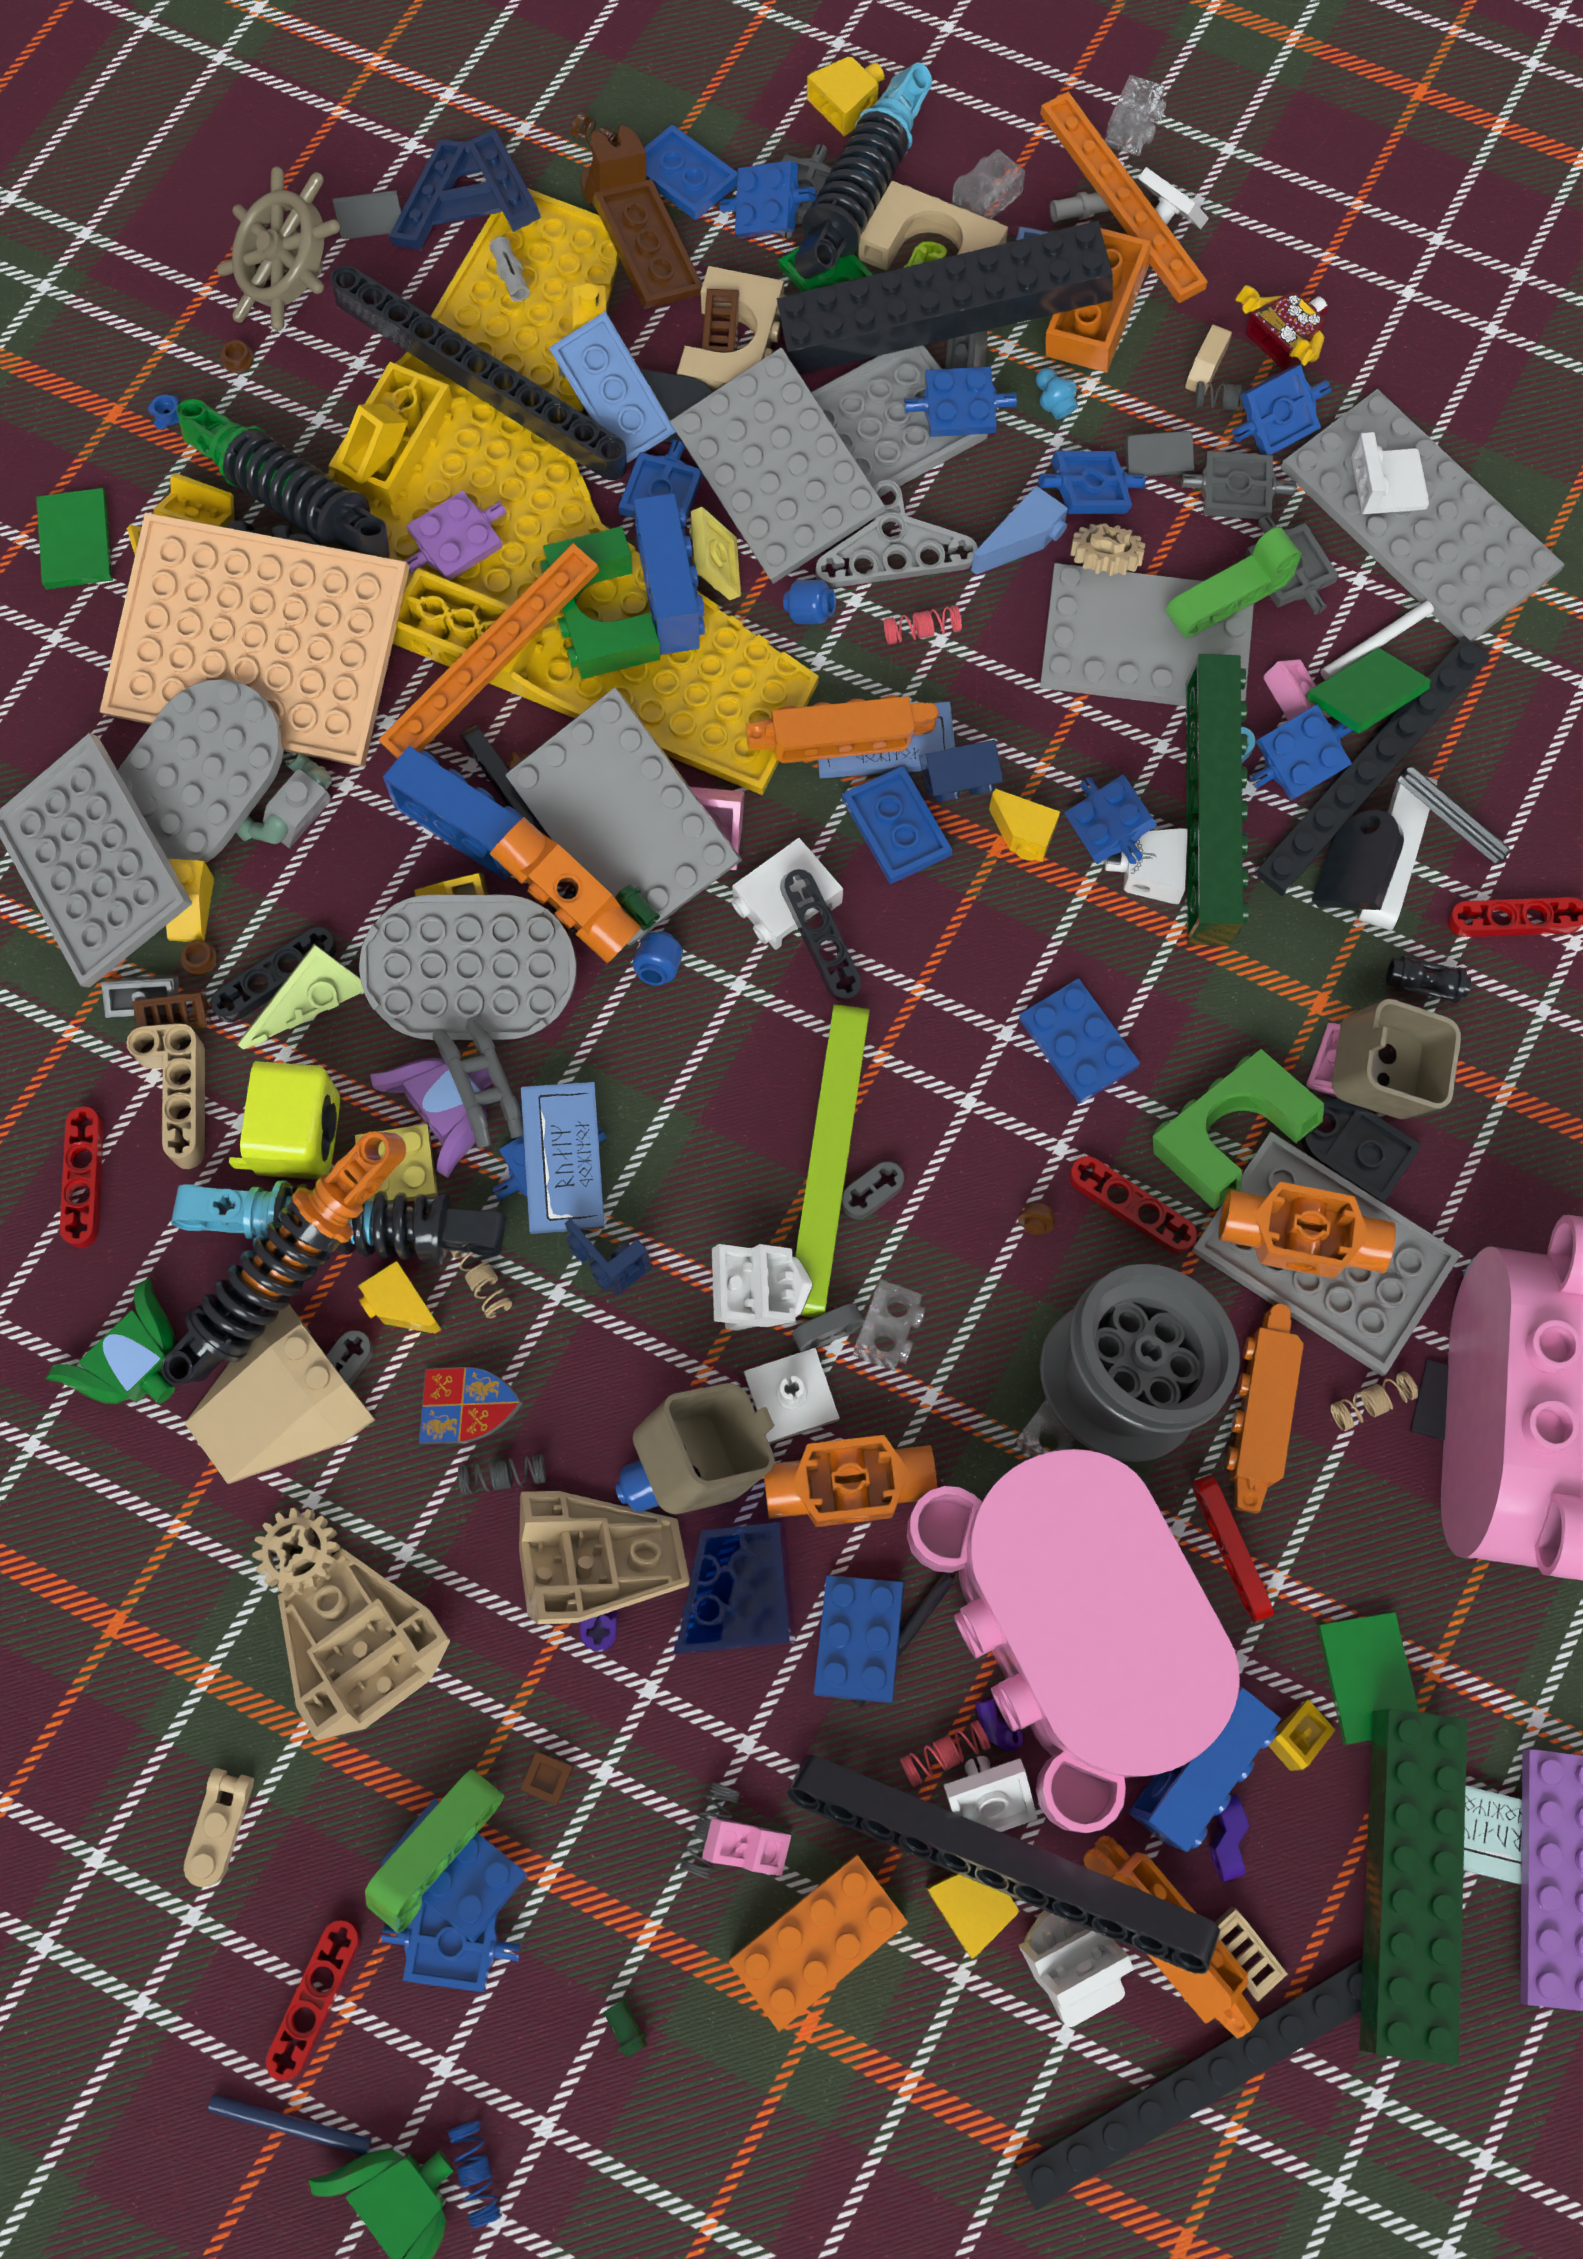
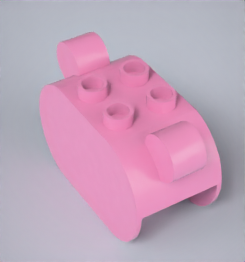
M1563 1215L1557 1221L1552 1232L1547 1255L1498 1247H1486L1473 1259L1462 1280L1454 1306L1449 1338L1446 1428L1441 1481V1518L1447 1544L1458 1557L1537 1567L1543 1575L1583 1581V1217Z
M1074 1449L1059 1450L1035 1456L1012 1468L992 1487L983 1502L974 1494L960 1487L951 1486L930 1490L918 1500L907 1526V1540L911 1552L922 1565L934 1571L951 1573L959 1570L960 1586L967 1605L960 1608L961 1612L955 1614L954 1618L967 1647L975 1658L992 1651L1006 1680L991 1687V1692L1011 1731L1014 1732L1030 1726L1041 1746L1052 1755L1039 1772L1036 1787L1040 1808L1049 1821L1063 1830L1079 1833H1089L1104 1829L1116 1820L1124 1805L1126 1790L1124 1778L1155 1775L1176 1769L1204 1752L1221 1734L1233 1713L1238 1697L1240 1674L1235 1650L1150 1491L1140 1477L1128 1466L1108 1455L1098 1452Z

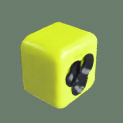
M255 1061L250 1073L241 1132L240 1150L242 1158L230 1157V1165L235 1169L253 1170L258 1176L318 1180L322 1175H328L332 1166L340 1109V1094L327 1071L317 1065Z

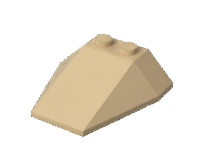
M290 1304L286 1308L279 1310L276 1320L266 1325L264 1333L253 1340L250 1349L241 1361H230L185 1422L189 1431L228 1484L344 1444L375 1420L354 1390L348 1386L310 1335L311 1332Z
M561 1491L521 1492L519 1553L527 1614L535 1623H578L689 1585L690 1580L677 1518L647 1511L636 1512L629 1507Z
M343 1548L331 1556L338 1561V1565H328L326 1568L331 1578L326 1580L320 1576L316 1579L318 1589L313 1590L306 1584L304 1585L303 1594L298 1595L291 1586L287 1594L281 1593L278 1595L296 1708L317 1741L366 1729L432 1679L450 1643L449 1638L428 1608Z

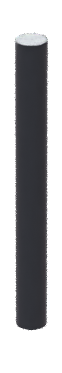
M942 1572L901 1627L898 1658L955 1581L946 1573ZM851 1699L861 1708L866 1703L863 1700Z

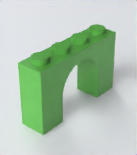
M1260 1049L1253 1056L1244 1057L1236 1065L1235 1070L1227 1077H1221L1214 1081L1209 1087L1208 1092L1201 1098L1189 1101L1182 1109L1181 1114L1171 1122L1165 1121L1153 1135L1154 1154L1215 1210L1224 1203L1229 1189L1239 1191L1242 1188V1170L1222 1153L1208 1137L1207 1133L1217 1119L1235 1111L1255 1112L1269 1119L1293 1142L1297 1143L1323 1122L1324 1103Z

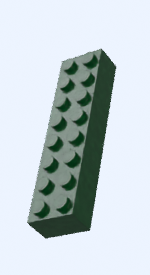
M1198 654L1186 682L1187 945L1229 946L1235 936L1240 934L1241 927L1247 923L1249 916L1248 902H1243V889H1247L1249 875L1248 868H1243V856H1246L1248 850V835L1242 834V822H1246L1248 803L1247 800H1242V788L1245 789L1247 784V767H1242V755H1245L1247 749V735L1241 734V722H1245L1247 704L1246 701H1241V690H1244L1246 685V669L1241 668V655Z
M1396 1709L1376 1710L1372 1714L1359 2050L1365 2052L1458 2065L1468 1719Z

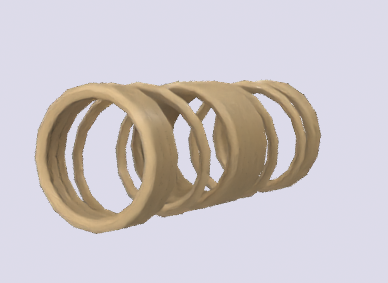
M459 1251L451 1252L456 1259L463 1257ZM470 1252L460 1262L459 1269L469 1271L465 1275V1279L471 1291L475 1292L474 1296L479 1299H485L487 1296H478L477 1292L481 1291L480 1287L488 1281L492 1282L491 1284L496 1283L498 1277L492 1265L488 1264L489 1261H485L472 1269H463L462 1263L473 1254ZM504 1288L494 1292L483 1303L482 1311L485 1312L486 1318L496 1317L494 1315L496 1312L493 1311L502 1306H505L503 1308L505 1309L504 1311L511 1308L512 1303L510 1299L504 1298L493 1303L486 1310L484 1309L485 1304L496 1294L502 1293Z
M1402 1371L1396 1376L1397 1383L1391 1379H1385L1382 1386L1374 1384L1363 1389L1361 1393H1355L1353 1403L1342 1399L1331 1404V1413L1336 1424L1343 1431L1354 1427L1352 1415L1342 1403L1344 1401L1355 1409L1361 1423L1364 1422L1356 1406L1357 1395H1361L1366 1410L1373 1417L1388 1412L1389 1408L1392 1410L1393 1405L1385 1391V1383L1387 1381L1392 1382L1398 1388L1399 1394L1405 1403L1408 1402L1407 1397L1411 1400L1418 1398V1389L1413 1378L1407 1372ZM1405 1381H1406L1407 1384L1409 1385V1387H1410V1389H1411V1392L1409 1391V1389H1408V1387H1407Z

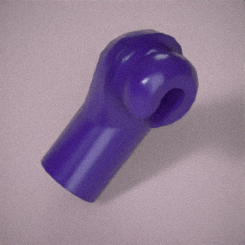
M990 1698L975 1702L979 1723L989 1743L1004 1751H1013L1020 1748L1023 1744L1022 1732L1019 1729L1012 1732L1007 1723L998 1718L995 1700Z

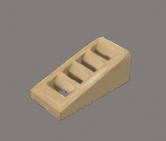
M1230 1907L1214 1922L1220 1929L1219 1940L1223 1944L1221 1939L1236 1926L1240 1933L1227 1945H1224L1225 1948L1231 1953L1244 1940L1247 1939L1251 1945L1236 1958V1961L1241 1966L1256 1952L1261 1956L1246 1971L1248 1974L1246 1989L1258 2002L1287 1975V1972L1236 1908ZM1268 1964L1273 1971L1256 1986L1251 1979Z

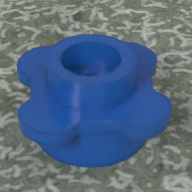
M157 396L148 406L149 413L154 415V425L157 429L165 430L168 426L179 423L176 407L180 401L176 396Z

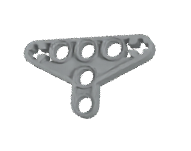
M882 480L874 486L875 492L878 494L881 490H890L894 493L896 500L890 505H884L886 511L875 517L873 522L820 557L816 564L815 576L817 580H824L829 585V588L960 571L972 566L974 552L978 549V546L969 536L905 516L900 486L892 480ZM886 522H895L900 526L901 532L896 537H888L883 533L882 526ZM942 545H948L947 554L956 553L958 546H963L964 551H970V553H968L965 560L961 559L960 554L949 555L948 563H945V551ZM927 549L935 551L939 557L938 562L933 565L924 564L920 558L921 552ZM892 554H900L905 558L906 565L899 570L893 569L887 563L888 557ZM866 558L872 563L873 569L870 573L861 574L855 570L854 563L858 559ZM843 559H850L848 565L850 576H845L846 569L837 570L833 578L829 577L828 572H822L826 569V564H832L833 569H842L845 564Z

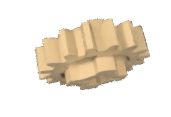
M1106 523L1097 526L1090 524L1089 529L1081 527L1079 533H1074L1070 554L1075 556V563H1084V569L1095 570L1097 574L1105 571L1109 576L1117 573L1126 575L1127 570L1135 572L1137 566L1142 565L1145 543L1141 542L1140 536H1132V530L1121 529L1119 525L1112 528Z
M291 1508L289 1518L287 1519L278 1512L275 1514L277 1524L272 1526L264 1523L263 1527L268 1532L267 1535L255 1538V1541L262 1545V1550L252 1553L253 1557L256 1560L263 1561L256 1568L257 1573L260 1575L268 1574L265 1583L271 1587L278 1583V1590L284 1594H287L291 1586L298 1595L303 1594L304 1585L306 1584L313 1590L318 1589L316 1579L321 1576L323 1579L329 1580L331 1577L326 1571L327 1566L338 1565V1561L331 1557V1553L339 1551L340 1545L330 1541L337 1535L336 1530L332 1527L324 1529L328 1521L323 1516L315 1519V1513L310 1509H306L301 1517L297 1509ZM291 1529L289 1533L281 1536L284 1532ZM313 1531H315L319 1537L321 1550L315 1548L313 1544V1540L315 1537ZM300 1546L303 1548L301 1554L290 1555L292 1548L299 1549ZM273 1553L277 1554L280 1559L278 1565L280 1571L274 1565ZM313 1566L309 1571L302 1574L303 1570Z

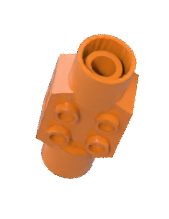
M525 817L491 851L490 855L521 884L526 881L530 885L527 892L537 902L544 905L547 901L557 910L554 915L568 930L574 926L578 930L576 935L607 964L641 929V926L622 909L614 896L558 843L543 835ZM569 883L575 890V897L572 899L560 897L557 892V885Z
M1281 1181L1268 1197L1229 1189L1222 1206L1218 1229V1239L1220 1241L1254 1247L1260 1264L1332 1279L1346 1266L1385 1273L1392 1258L1396 1237L1395 1223L1362 1216L1355 1196Z
M885 1435L807 1444L801 1460L774 1463L772 1470L764 1476L769 1519L807 1514L816 1527L889 1519L893 1517L897 1504L918 1501L930 1490L937 1489L936 1470L931 1445L894 1449Z

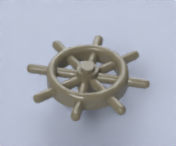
M274 167L271 170L270 193L259 198L248 211L239 204L233 207V214L241 223L234 239L232 259L220 263L217 266V272L220 276H228L234 273L236 282L244 293L232 315L235 322L242 323L255 301L271 307V326L274 330L280 331L284 328L285 305L296 300L307 287L315 294L323 292L324 285L317 277L321 274L323 268L321 258L324 238L338 233L341 227L337 220L323 223L317 208L312 204L324 181L320 173H313L301 194L298 195L284 190V172L280 167ZM291 210L284 222V212ZM271 222V229H266ZM300 224L301 232L294 234ZM261 263L258 270L256 271L255 265ZM284 269L288 270V272L286 273L285 276H284ZM271 275V287L263 288Z

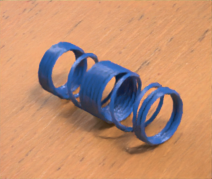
M480 2121L469 2122L448 2131L449 2137L452 2138L450 2140L451 2143L481 2141L476 2147L454 2160L455 2162L478 2160L457 2168L460 2187H467L483 2180L491 2179L485 2186L463 2199L470 2201L495 2198L494 2202L487 2207L468 2215L471 2228L489 2224L502 2217L500 2206H493L498 2201L497 2196H474L490 2186L494 2180L491 2177L492 2173L489 2166L490 2163H488V2156L463 2158L477 2150L484 2143V2139L480 2137L463 2138L481 2129Z

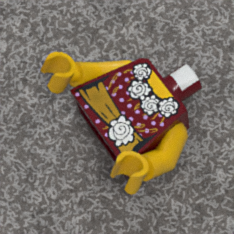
M1247 285L1243 287L1236 296L1235 301L1243 304L1242 310L1244 313L1252 312L1245 334L1283 371L1293 365H1297L1299 361H1301L1303 366H1306L1308 362H1315L1319 358L1324 342L1322 330L1325 325V319L1323 316L1328 312L1324 299L1315 297L1310 302H1307L1297 292H1291L1285 296L1262 298L1254 288Z

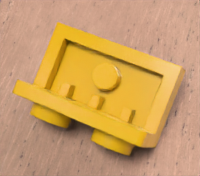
M174 473L170 477L171 493L153 509L155 515L227 528V524L234 521V496L227 491Z

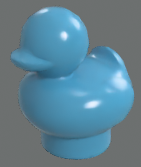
M1043 368L1037 373L1036 384L1040 390H1043L1039 399L1043 410L1052 412L1055 420H1059L1078 408L1075 400L1077 387L1074 381L1058 377L1052 368Z

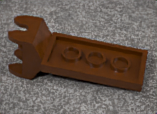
M620 125L617 137L620 146L614 147L609 143L606 136L597 130L594 131L590 141L593 159L590 170L585 169L581 174L580 187L587 204H594L643 308L648 309L700 296L703 286L652 179L646 180V151L639 137L629 127Z

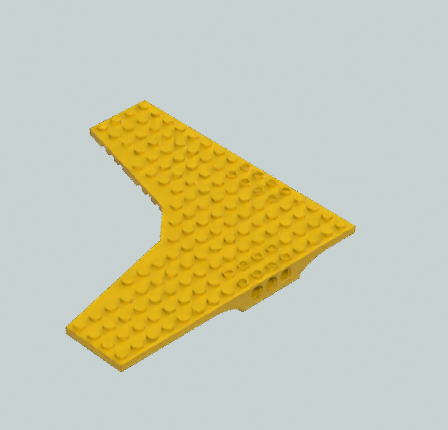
M528 189L542 218L513 232L503 212L491 214L431 317L582 413L584 406L568 379L559 376L558 363L549 347L573 332V286L585 283L605 286L608 307L619 256L599 215ZM497 237H506L509 240L515 258L520 260L523 267L522 275L526 285L529 287L530 295L521 302L511 300L505 282L499 278L496 271L497 263L489 245ZM406 352L396 363L389 362L365 403L385 404L408 421L396 453L364 484H359L335 466L345 441L344 438L328 465V475L333 477L335 481L344 484L350 490L357 491L365 496L370 505V513L385 522L390 550L388 559L403 561L419 552L418 544L408 533L407 525L462 490L474 506L481 509V511L486 510L497 503V501L505 508L506 514L490 523L491 528L502 541V548L450 581L444 579L436 569L427 563L417 568L412 574L408 572L392 644L451 667L542 575L539 561L545 560L544 545L609 530V528L601 523L598 514H596L589 491L573 458L412 354ZM628 543L631 552L633 574L597 582L586 588L579 596L576 605L587 617L601 622H614L646 613L651 614L640 555L630 543ZM697 591L703 600L705 630L704 635H699V649L660 655V660L581 680L578 668H571L566 648L571 647L568 638L562 639L557 622V618L562 617L559 612L489 683L575 719L613 688H617L666 756L763 795L779 761L774 756V750L748 749L746 725L771 719L772 710H778L784 706L807 707L818 685L819 676L787 653H780L769 645L767 639L760 634L756 636L743 627V623L733 615L729 617L718 609L717 604Z

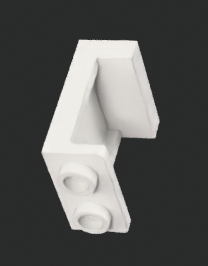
M800 838L732 885L733 900L731 903L734 909L742 918L747 916L755 925L753 929L757 937L764 944L769 942L775 950L782 946V939L797 928L780 890V883L784 875L797 869L808 871L815 879L823 899L831 911L839 906L843 899V888ZM793 877L794 884L790 886L792 892L798 891L803 901L796 903L798 908L804 904L814 902L812 896L805 899L801 889L806 886L804 880L797 881ZM813 908L808 909L804 915L805 922L819 911Z

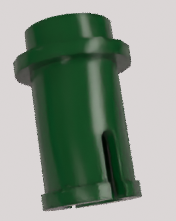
M629 884L616 895L615 899L622 909L624 908L641 926V930L645 931L656 923L654 919L658 920L660 915L640 895L641 889L639 887L634 888L632 884Z
M626 1999L602 2013L606 2017L620 2045L617 2049L618 2053L623 2051L625 2057L628 2058L648 2046L644 2039L648 2035L646 2032L641 2033L627 2005Z

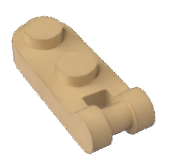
M219 1768L212 1770L207 1783V1792L184 1862L185 1876L191 1884L197 1887H209L223 1879L228 1869L254 1783L253 1777L240 1775L237 1778L227 1775V1770ZM223 1791L233 1794L231 1806L219 1803Z

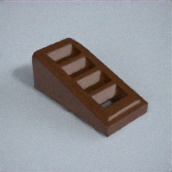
M707 289L702 349L720 353L737 351L739 290ZM714 303H731V308H714ZM713 317H729L730 322L713 321ZM712 331L729 332V336L712 335ZM712 345L728 346V347H716V346H712Z
M205 989L132 1001L137 1028L148 1026L144 1007L151 1006L154 1024L162 1025L158 1005H165L168 1024H186L192 1029L206 1028L212 1025ZM187 1001H192L195 1020L189 1019ZM172 1003H178L182 1022H176Z

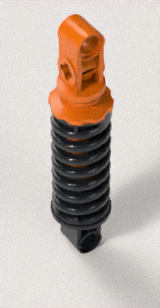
M375 1131L364 1134L350 1152L335 1164L329 1175H322L317 1180L313 1191L306 1188H298L292 1195L291 1203L279 1212L281 1223L270 1222L266 1227L268 1237H256L253 1241L254 1251H244L241 1254V1266H230L227 1270L228 1280L222 1279L215 1283V1294L205 1295L201 1300V1305L190 1308L185 1314V1322L190 1331L165 1356L162 1362V1374L167 1382L173 1385L202 1382L209 1377L210 1373L223 1359L239 1362L246 1356L253 1340L264 1333L266 1325L276 1320L279 1310L286 1308L290 1304L292 1296L299 1294L303 1290L305 1281L313 1279L318 1267L325 1265L329 1261L330 1252L340 1249L344 1243L351 1239L354 1232L349 1222L352 1218H357L363 1212L364 1202L379 1190L383 1181L405 1158L406 1144L401 1136L395 1133ZM383 1141L385 1144V1154L381 1158L378 1148ZM186 1360H187V1362H188V1364H189V1371H188V1373H187L186 1368H185Z

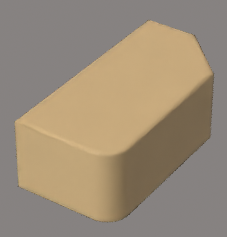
M1216 325L1211 326L1188 376L1186 389L1196 392L1198 382L1203 381L1206 393L1209 387L1207 382L1211 383L1228 349L1232 335L1231 331Z

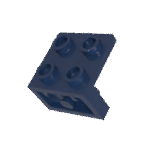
M572 1219L565 1222L568 1231L565 1239L570 1245L569 1249L581 1264L586 1261L590 1263L588 1266L593 1272V1278L605 1292L611 1288L618 1297L652 1269L648 1251L638 1239L631 1245L626 1242L619 1246L612 1253V1260L607 1262Z

